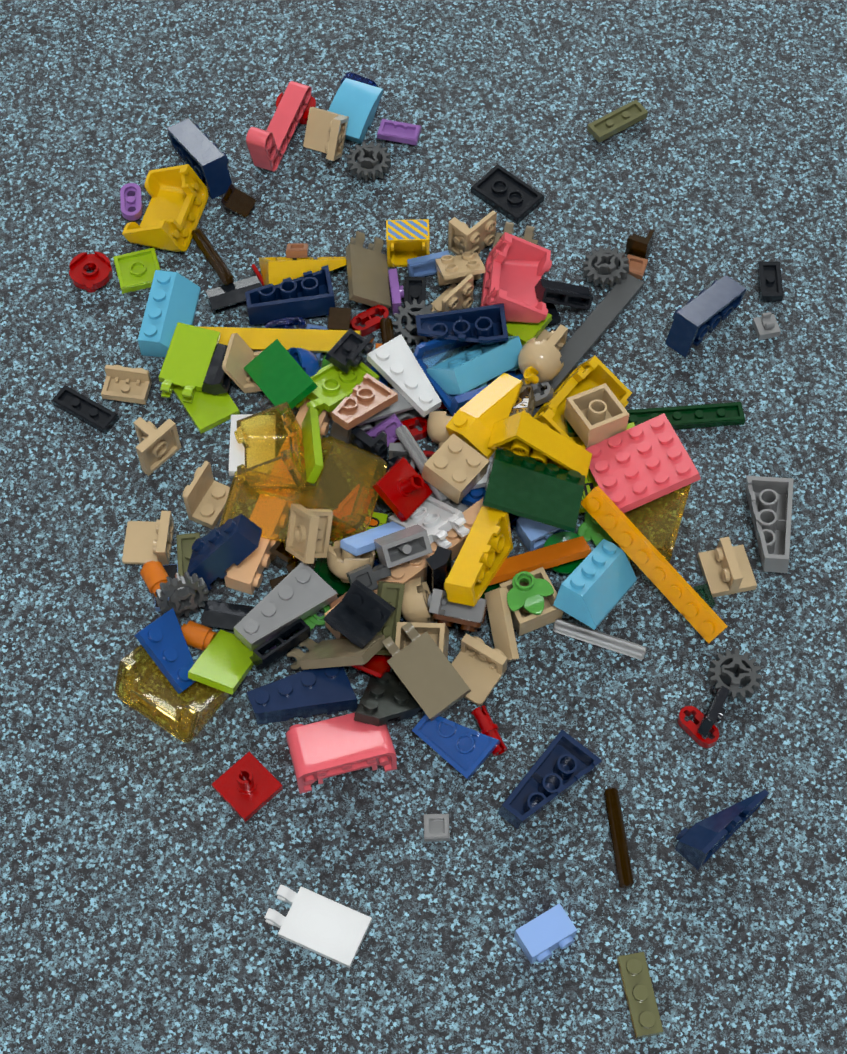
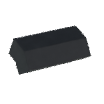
M257 275L230 283L229 285L206 290L212 313L216 314L246 305L245 292L262 287Z
M540 279L535 286L536 297L542 302L590 310L593 296L590 295L588 287Z
M217 344L203 382V392L213 395L227 393L232 379L223 371L222 363L228 345Z
M437 546L434 555L425 559V579L431 593H433L434 588L444 590L445 579L451 571L452 551Z
M207 600L201 624L210 628L234 631V626L254 606Z
M300 618L254 649L250 659L257 670L264 669L309 638L310 627ZM295 631H298L297 634H295L294 636H292V637L289 638L288 640H286V641L283 640V639H285L286 637H288L289 635H291L292 633H294ZM276 645L275 649L262 656L264 652Z

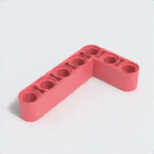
M290 81L267 130L251 127L248 130L246 144L254 166L272 172L277 170L310 100L312 93L310 86Z

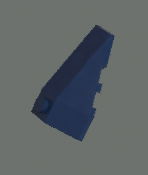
M504 303L416 315L418 336L485 344L509 341Z
M763 790L695 823L690 829L685 827L676 837L678 843L675 850L699 870L765 802L769 792Z

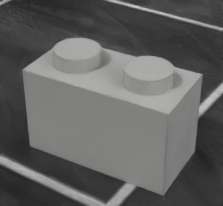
M418 524L374 540L379 561L387 568L432 553L427 530Z

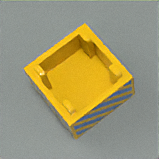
M429 219L386 220L388 267H407L408 259L430 254Z

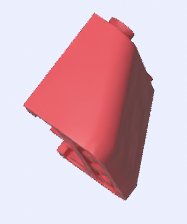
M505 232L486 259V273H484L480 307L504 303L506 322L538 324L544 321L547 317L548 309L546 308V303L539 302V299L536 297L535 286L542 275L551 268V250Z
M354 712L307 725L296 724L291 726L285 735L299 793L312 791L311 784L317 780L318 784H323L324 778L367 767H372V771L377 770V765H381L384 767L385 772L397 769L396 752L387 724L375 726L355 721Z

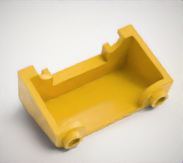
M189 164L149 170L144 186L152 198L140 226L136 222H128L124 227L122 235L130 243L173 252L186 251L193 237L191 233L193 230H196L208 200L207 187Z
M594 355L569 374L555 390L551 400L544 403L533 418L547 424L554 431L565 435L567 439L586 449L587 447L580 437H569L567 435L564 421L566 399L606 383L625 408L629 403L627 399L632 392Z

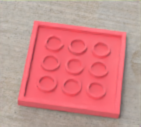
M665 413L585 449L592 453L589 470L597 486L604 491L623 513L701 480L698 470Z

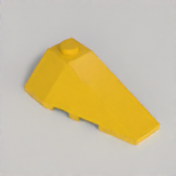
M260 257L259 265L264 285L271 283L277 285L283 282V279L291 277L293 280L302 277L304 272L312 271L314 273L320 271L321 267L328 265L329 271L347 265L346 257H317V259L307 257L296 258V260L286 257Z
M506 373L500 375L456 412L445 426L449 436L455 434L485 458L489 459L495 451L488 448L493 425L509 417L512 407L516 404L523 382Z

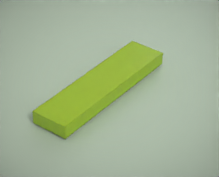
M309 407L301 425L306 481L315 484L324 466L318 411L315 408Z

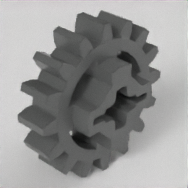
M373 141L369 145H366L365 142H362V146L356 144L355 150L350 149L349 155H347V169L351 171L352 176L357 174L358 180L364 177L365 182L369 178L376 181L377 176L383 178V173L388 174L391 167V155L387 153L386 147L381 149V143H378L376 146L373 145Z
M610 246L606 250L599 247L598 252L592 250L591 256H585L583 274L584 277H587V282L594 281L595 287L598 284H602V288H605L606 284H609L612 288L613 283L616 282L620 285L621 279H627L629 259L625 258L624 252L618 253V248L611 251Z
M414 299L412 305L406 301L405 308L398 307L400 314L394 313L393 315L394 319L397 320L393 322V328H397L394 331L395 335H402L404 340H407L409 347L412 342L417 346L420 342H427L428 338L433 340L435 337L413 336L418 334L416 324L413 326L412 322L416 323V315L438 312H431L433 305L430 304L426 307L424 300L417 304L416 299ZM403 319H404L405 322L407 323V325L405 326V329H403V327H402V320H403Z
M185 572L183 576L176 573L173 579L168 576L166 577L168 582H161L159 584L161 589L156 590L157 597L155 598L161 612H168L173 608L177 618L181 614H185L188 617L191 611L197 613V607H204V601L209 599L207 595L209 590L204 578H198L197 573H194L192 576H189L188 572Z
M727 649L724 656L718 653L716 660L712 659L711 668H709L707 673L708 676H711L708 683L709 685L715 684L714 693L724 686L730 690L728 696H730L731 702L734 701L735 697H738L742 702L745 699V695L751 698L754 691H758L759 683L762 680V675L759 674L761 666H754L756 659L749 660L747 658L748 652L742 656L739 649H736L734 654H731L729 649Z

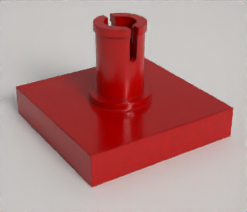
M404 457L400 458L372 486L401 522L407 520L433 493L424 482L422 476L414 470Z
M250 751L211 784L212 788L245 822L283 789L282 784Z

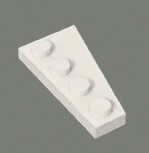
M402 335L395 337L367 354L366 360L423 417L441 407V399Z

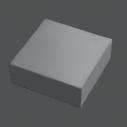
M423 814L424 842L450 841L449 814Z

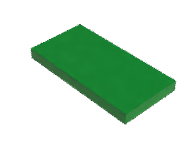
M278 339L244 367L282 416H285L318 387Z

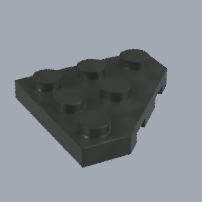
M386 672L382 678L374 675L371 676L356 709L354 720L381 726L387 724L389 719L398 717L399 720L416 716L417 712L423 709L397 675Z

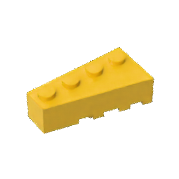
M523 411L494 423L488 443V448L496 450L498 447L503 450H509L518 456L532 457L541 463L555 464L564 470H575L584 475L585 478H587L592 453L585 450L583 446L572 442L565 435L554 431L547 424L541 423L533 418L531 414Z
M481 507L448 577L445 579L444 590L447 593L449 602L474 607L512 551L513 543L508 512L491 507Z

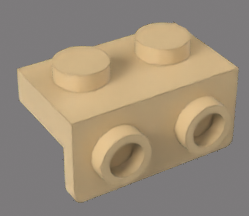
M121 365L105 366L106 379L101 392L102 399L146 405L152 384L148 370L128 368Z

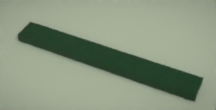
M741 402L627 410L629 413L628 423L634 422L635 426L665 413L674 430L744 425L745 423ZM564 417L567 435L569 437H579Z

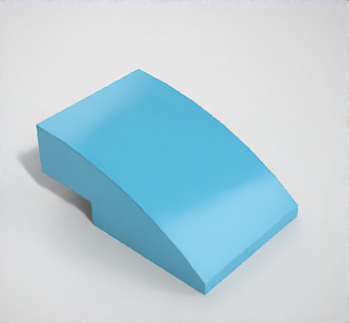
M345 78L328 110L349 117L345 139L362 144L368 127L372 125L383 93L382 88Z

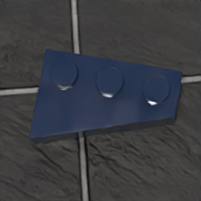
M240 514L233 519L227 520L219 528L212 529L206 536L196 539L192 545V554L187 569L189 576L197 573L198 578L203 577L208 590H211V583L218 577L223 579L227 575L225 570L233 563L239 565L258 548L262 529Z

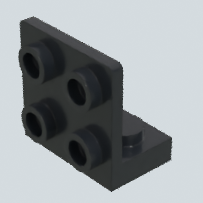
M356 579L342 601L325 616L324 621L331 628L348 638L351 643L363 649L384 628L396 608Z

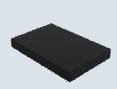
M498 164L471 187L472 194L517 225L544 201L545 197Z

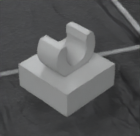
M768 312L763 313L761 317L753 318L752 325L758 340L780 336L781 330L774 314Z

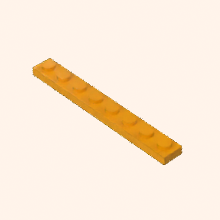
M599 486L593 488L581 501V505L707 643L712 642L728 626Z

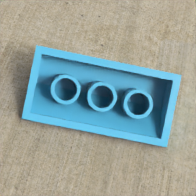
M155 270L138 336L141 355L165 358L177 323L193 325L201 288L177 272Z
M508 336L509 341L487 344L477 343L426 369L427 373L448 395H460L474 388L484 387L487 385V381L496 380L504 372L514 371L519 368L518 355L522 349L519 336Z
M603 539L561 584L553 606L595 630L636 583L637 578L626 553L614 543Z

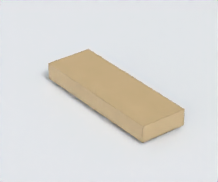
M506 587L484 593L487 600L486 605L494 647L501 650L508 657L507 662L519 659L511 612L507 603Z

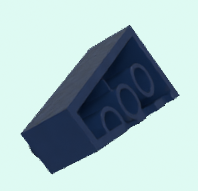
M189 118L168 127L167 131L172 146L183 161H186L205 186H207L208 195L211 199L226 193L232 184L227 167L229 160L224 152L221 153L216 143H212L207 134H203L197 124L194 125Z
M561 730L502 804L498 814L515 828H520L595 771L602 760L564 730Z

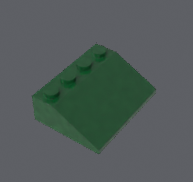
M496 449L488 471L482 505L574 533L585 486V476L575 470L561 469L552 463L545 464L536 461L532 457H522L515 455L509 450Z

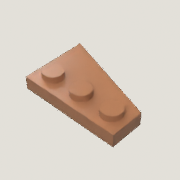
M366 373L361 384H357L353 388V393L349 397H345L334 409L332 420L348 431L397 402L398 393Z

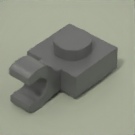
M366 564L346 573L350 586L357 579L370 590L378 588L377 580L392 575L390 568L383 564H379L373 569L371 565Z

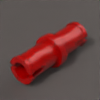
M485 705L475 708L471 713L481 730L480 733L501 741L492 752L493 756L503 754L508 748L498 732V725L493 723Z

